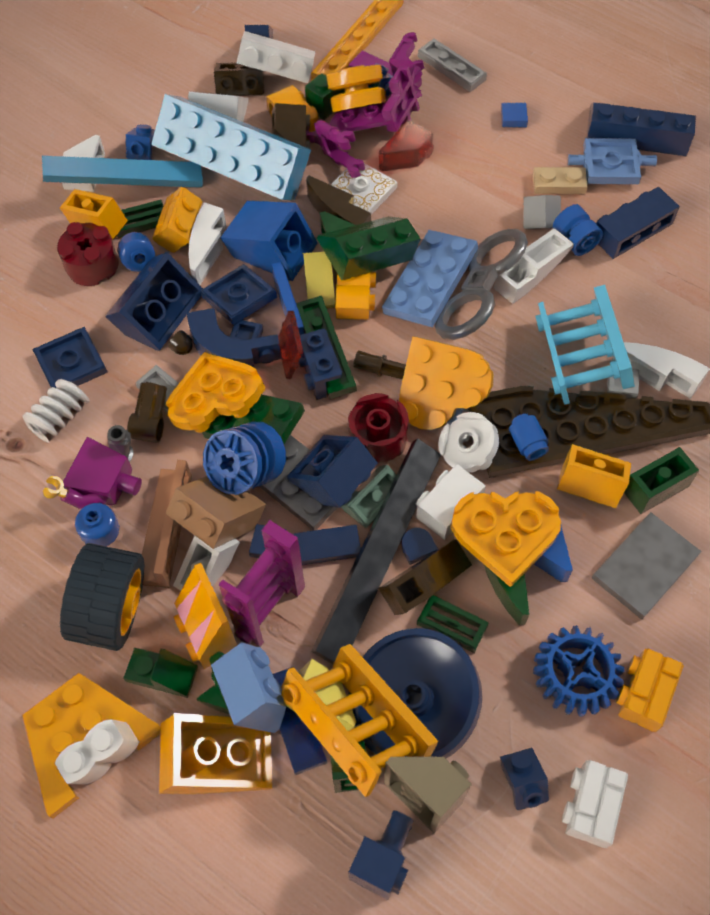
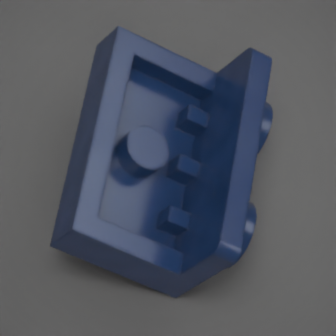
M320 329L299 335V351H295L299 368L304 367L307 373L303 374L307 390H313L316 400L327 397L326 382L342 377V371L325 329Z

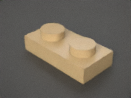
M534 167V194H586L588 187L586 168Z

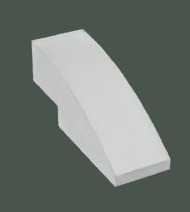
M205 202L196 217L189 241L190 271L192 278L199 285H201L224 249L220 237L226 228L224 210Z
M555 228L529 245L524 255L513 267L498 275L493 288L514 304L559 264L573 248L574 243Z
M624 342L632 369H639V379L658 391L667 384L691 399L702 385L710 370L709 367L674 351L651 345Z

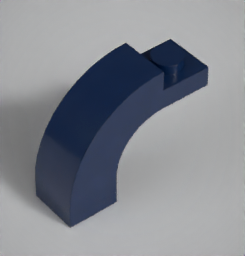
M214 308L187 313L193 343L200 356L207 352L215 356L248 364L254 368V364H267L281 359L278 334L238 340L225 335L220 330Z

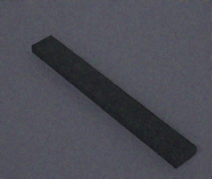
M418 438L412 441L311 651L334 665L341 647L348 644L353 645L417 508V500L424 493L441 456L439 452Z

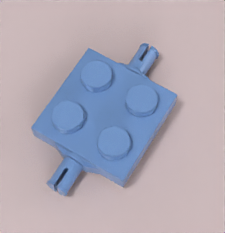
M585 138L583 144L584 154H568L567 160L568 166L583 165L586 168L587 184H639L641 179L640 166H656L657 155H641L637 149L636 139Z

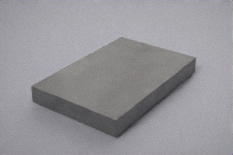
M650 512L593 574L592 579L640 619H643L702 551Z

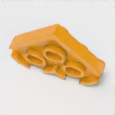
M412 336L399 394V401L408 412L409 423L419 429L433 430L444 426L451 420L457 408L467 409L479 405L486 399L493 387L494 374L490 369L489 363L483 358L484 356L471 349Z
M204 352L166 401L168 417L173 425L181 430H195L197 433H202L210 427V423L219 415H233L235 418L246 416L249 413V409L259 400L266 387L254 367Z
M518 491L507 498L495 492L490 494H474V492H471L461 498L455 506L451 530L463 547L508 586L512 587L554 543L561 530V519L559 517V508L554 501L538 491L535 494L528 492L519 494Z

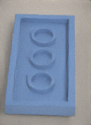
M428 230L417 248L413 259L409 261L382 306L383 314L433 327L478 250L477 241Z

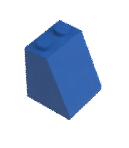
M246 201L220 237L233 258L269 273H272L271 264L281 262L289 281L294 280L304 265L303 253H311L318 244L298 205L291 202Z

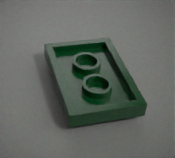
M261 394L259 400L249 409V413L246 416L235 418L233 415H219L202 434L206 439H210L214 433L249 422H264L275 429L282 438L283 444H285L304 414L305 409L302 403Z

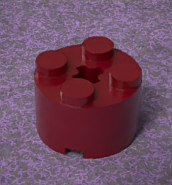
M73 222L67 226V230L59 238L57 250L65 271L71 280L82 286H95L100 284V280L106 277L107 279L113 277L118 269L119 260L108 229L105 226H97L93 223L81 224Z
M383 393L366 395L356 402V405L349 413V436L358 437L377 463L390 461L400 456L405 450L408 436V412L400 401L397 400L396 402L390 399L389 395Z

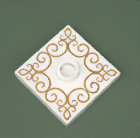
M365 163V170L360 171L361 176L357 178H352L346 169L331 185L354 195V205L371 212V215L397 189V181Z

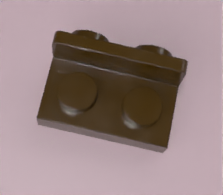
M237 62L216 63L214 68L216 94L262 95L264 94L263 78L265 71L238 64Z

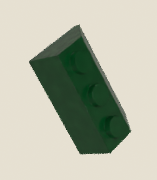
M388 216L318 235L317 240L340 279L346 280L411 261L421 238L408 218Z

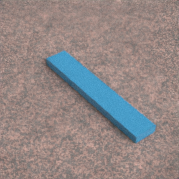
M42 156L43 182L202 188L203 184L201 166L193 162Z

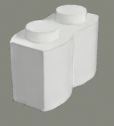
M113 719L105 720L95 725L87 733L83 741L73 743L64 749L57 757L55 764L67 784H90L100 779L109 770L112 763L120 762L130 756L137 748L139 741L127 722Z

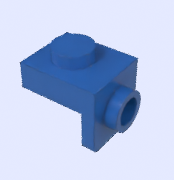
M140 124L126 133L127 159L152 160L153 145L151 143L155 129H152L150 125Z

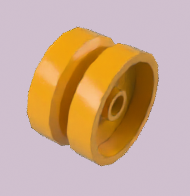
M381 65L355 66L326 75L328 89L332 91L345 89V93L335 95L330 99L333 112L387 102L384 88L368 87L369 84L380 82L383 79Z

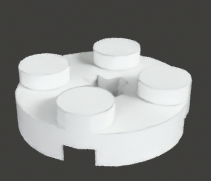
M467 412L456 416L457 420L453 421L451 425L447 423L441 431L438 443L440 454L452 468L458 464L468 473L489 468L499 445L497 428L479 413ZM472 436L474 443L470 448H466L463 445V441H468L469 437Z

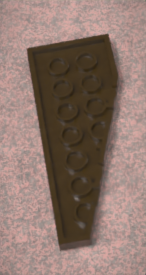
M518 386L492 391L479 405L468 408L469 412L483 415L498 430V449L491 465L487 468L489 478L564 463L572 444L607 455L710 434V403L703 401L673 399L672 402L657 401L653 397L642 396L641 399L626 398L624 394L580 391L579 394L568 393L570 403L564 405L561 393L555 395L554 388L544 391L533 390L534 386ZM521 414L536 416L549 441L547 444L549 451L538 459L529 461L525 456H522L509 432L512 420Z

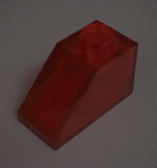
M407 120L380 149L379 170L389 171L418 167L425 158L428 159L434 150V145L432 144L433 132Z

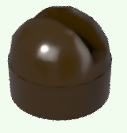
M179 330L171 338L168 348L179 355H186L193 347L192 339L186 332Z

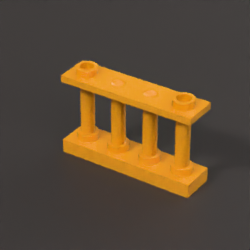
M351 644L340 648L332 670L306 681L294 667L288 669L281 687V695L284 701L292 707L347 774L350 782L356 785L365 797L371 795L382 772L380 769L385 767L386 761L390 757H431L438 740ZM340 681L351 693L342 699L325 705L315 692ZM360 705L363 706L373 719L347 731L336 717ZM383 730L396 745L370 758L358 742Z

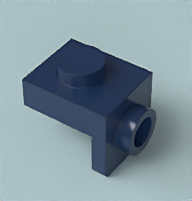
M533 748L500 756L501 768L513 792L516 810L534 808L549 801L548 778Z

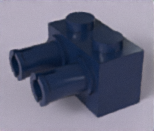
M393 810L380 841L376 840L375 842L364 836L349 869V880L387 900L392 892L398 895L408 872V869L403 867L405 856H403L401 850L409 831L412 829L414 820L399 811Z

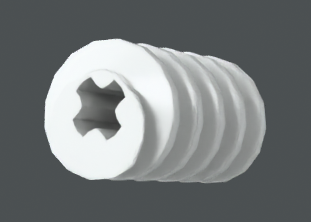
M57 380L55 383L56 388H49L47 391L48 396L40 397V405L33 404L31 406L32 413L26 412L23 414L24 422L28 428L47 443H50L46 437L47 433L53 436L58 435L53 427L55 424L62 428L66 426L62 420L63 416L70 420L74 418L70 411L71 408L79 412L82 410L78 403L79 400L87 404L89 403L86 394L70 381Z

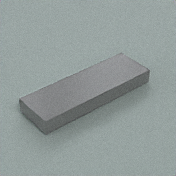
M435 38L418 50V57L469 92L473 91L487 79L486 72Z

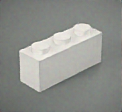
M244 31L237 63L308 83L315 51Z

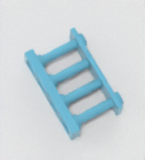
M605 284L594 287L596 299L591 300L590 304L547 315L544 302L538 303L540 314L535 316L539 332L545 331L557 375L551 377L555 395L561 393L564 405L570 403L567 388L613 377L614 379L620 378L623 389L635 387L631 363ZM593 314L595 317H601V319L597 320L596 324L552 335L550 329L552 325ZM599 334L601 337H607V340L603 341L604 344L557 355L555 346ZM607 355V358L613 356L614 361L610 362L608 366L563 377L561 370L563 366Z

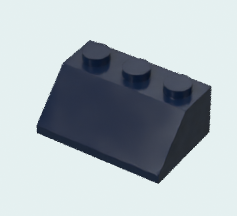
M168 252L153 257L146 264L105 317L125 336L159 351L202 296L200 290L203 288Z

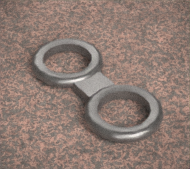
M505 229L487 237L478 245V250L469 264L470 273L461 287L462 292L453 296L447 302L435 323L436 332L442 338L450 340L464 338L486 323L495 306L494 296L490 289L498 275L513 267L524 255L528 244L525 233L518 229ZM507 241L515 242L511 252L502 260L492 265L481 266L482 259L493 247ZM474 300L482 301L479 311L469 321L455 327L447 326L450 316L460 306Z

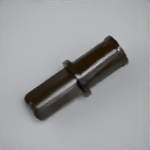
M358 350L353 367L376 373L378 377H381L383 374L403 380L406 364L388 360L386 355L381 357Z

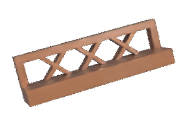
M177 459L175 470H160L142 550L145 564L144 586L169 588L182 526L165 513L175 489L191 482L192 475L187 460Z

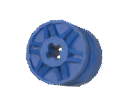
M249 422L214 433L206 442L203 451V467L208 479L215 488L225 494L237 495L274 481L282 473L286 463V449L282 438L274 428L264 422Z

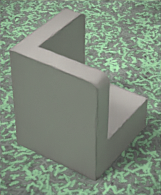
M539 195L524 197V229L553 228L554 220L561 213V196Z

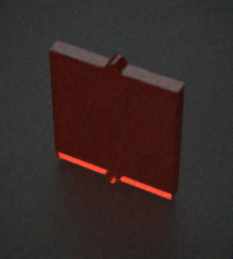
M288 311L278 335L286 379L292 378L303 354L294 311Z

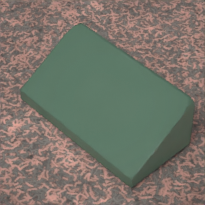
M388 464L379 466L352 493L350 501L341 506V508L363 527L367 528L375 520L396 474Z

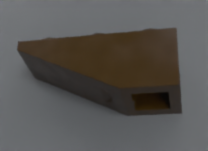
M453 539L378 589L394 615L405 614L434 595L471 567L472 564L458 541Z

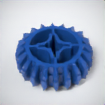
M577 625L572 627L571 633L565 627L560 628L558 636L550 633L547 637L548 643L541 642L539 646L541 653H536L534 661L539 665L534 667L533 674L541 676L535 683L536 687L547 688L542 697L543 699H549L553 696L555 698L552 705L553 708L557 709L561 703L565 704L566 715H570L574 707L577 708V713L580 717L586 714L587 708L593 715L600 711L599 706L607 709L611 705L610 699L615 700L620 694L616 688H621L624 684V680L619 677L625 671L624 666L616 664L621 659V654H611L610 651L614 647V642H609L606 645L601 642L604 638L603 633H599L595 638L591 636V627L586 628L583 634L580 633ZM578 648L585 651L581 654H572L569 651L563 652L562 650ZM593 657L601 665L604 679L600 677L601 673L595 669ZM582 661H585L582 667L584 671L572 681L571 678L575 673L573 670L580 666ZM553 662L558 665L557 669L564 675L565 681L563 685L558 681L554 673ZM577 686H583L589 690L593 688L596 692L579 694L572 692V690Z

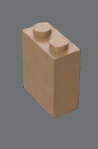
M206 476L177 487L165 514L212 549H215L254 530L266 504L249 491L237 495L225 494L215 488Z

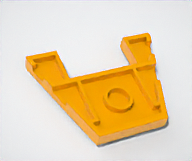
M77 673L22 715L47 815L54 819L79 799L70 784L65 782L55 761L68 746L83 741L87 733L95 725L109 719L127 722L139 741L138 751L160 735L161 727L159 724L80 673Z

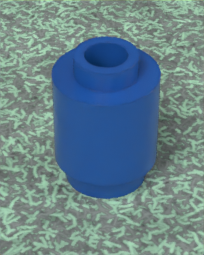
M521 414L512 420L509 432L522 456L531 461L544 456L549 451L547 446L549 441L536 416Z

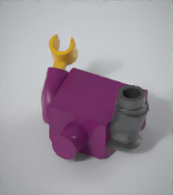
M120 425L112 426L107 432L109 447L86 437L64 480L62 481L58 476H50L46 480L47 483L54 485L56 490L45 487L43 489L44 496L50 499L60 496L61 501L81 510L84 506L91 503L113 506L117 504L122 492L137 495L142 485V479L131 475L132 467L130 461L133 457V448L130 446V433Z

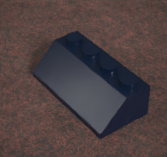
M593 102L590 106L587 138L636 139L638 150L687 156L695 135L696 116Z

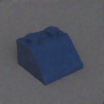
M323 435L286 478L321 504L340 508L350 501L352 493L370 477L371 471L378 463L358 437Z

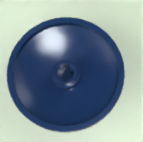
M413 628L400 630L376 642L364 654L363 658L438 740L431 757H445L447 759L469 739L480 716L482 686L479 673L472 659L454 640L442 633L429 629ZM361 705L352 709L356 719L355 727L373 719ZM383 730L364 739L365 745L375 754L396 745Z

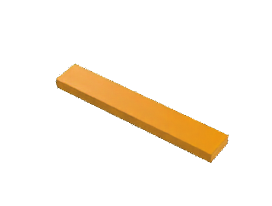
M374 0L311 72V80L321 73L328 75L349 68V63L362 50H365L403 5V0Z

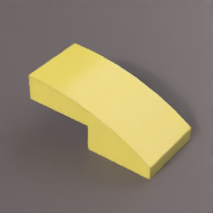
M324 251L303 253L307 299L322 295L327 309L336 308L332 264Z

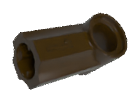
M141 382L135 413L130 415L127 425V431L130 433L131 439L154 443L160 442L164 430L162 413L167 387L151 382Z

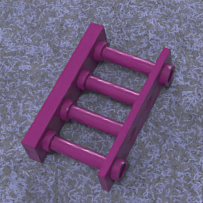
M271 520L261 530L266 548L237 587L235 588L225 580L219 583L223 596L222 601L227 607L235 630V636L246 644L250 645L253 642L259 647L264 643L259 626L284 593L288 594L289 592L298 597L305 588L298 537Z

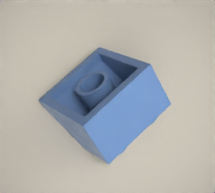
M243 642L211 665L234 725L275 733L280 729L286 709L281 696L282 688L272 675L269 667L270 660L266 652L260 647Z

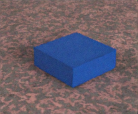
M502 103V127H527L526 103Z

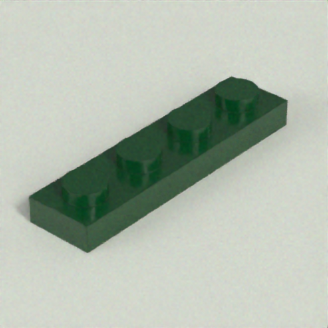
M322 295L296 303L305 334L325 329L340 365L342 377L326 382L329 399L356 392V383Z

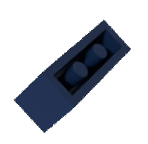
M659 186L649 192L645 191L634 201L624 203L613 213L605 214L598 219L596 224L603 231V237L598 245L612 259H615L674 223L680 206Z

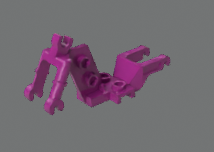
M414 32L407 33L402 37L400 44L389 60L393 77L389 82V89L392 94L387 103L372 104L336 112L329 124L319 120L314 123L316 131H306L307 140L322 146L324 154L333 159L336 164L346 167L352 178L360 177V171L365 170L364 162L361 159H355L348 155V152L342 151L351 149L350 142L356 141L353 131L386 125L388 131L397 132L401 124L410 125L412 122L410 114L412 111L418 112L420 109L417 98L421 97L422 93L416 84L422 76L421 70L425 67L422 60L412 62L409 58L415 49L414 42L418 41Z

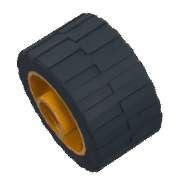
M87 543L81 548L70 570L62 599L60 633L64 640L118 651L124 646L131 632L142 593L145 569L142 554Z

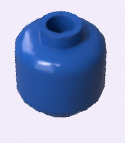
M128 233L118 243L117 251L123 265L131 271L141 272L146 264L156 255L151 241L142 233Z
M91 503L86 505L78 512L75 518L76 531L85 544L92 543L109 546L119 535V522L113 510L105 504Z

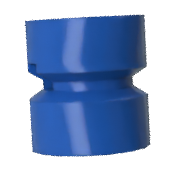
M578 204L564 209L553 222V229L555 228L574 243L571 251L577 256L590 252L599 244L603 237V231L593 220H590L588 213Z

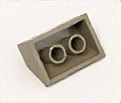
M390 757L385 764L384 784L434 834L460 807L472 785L467 780L470 777L468 772L455 760L450 763L445 757Z

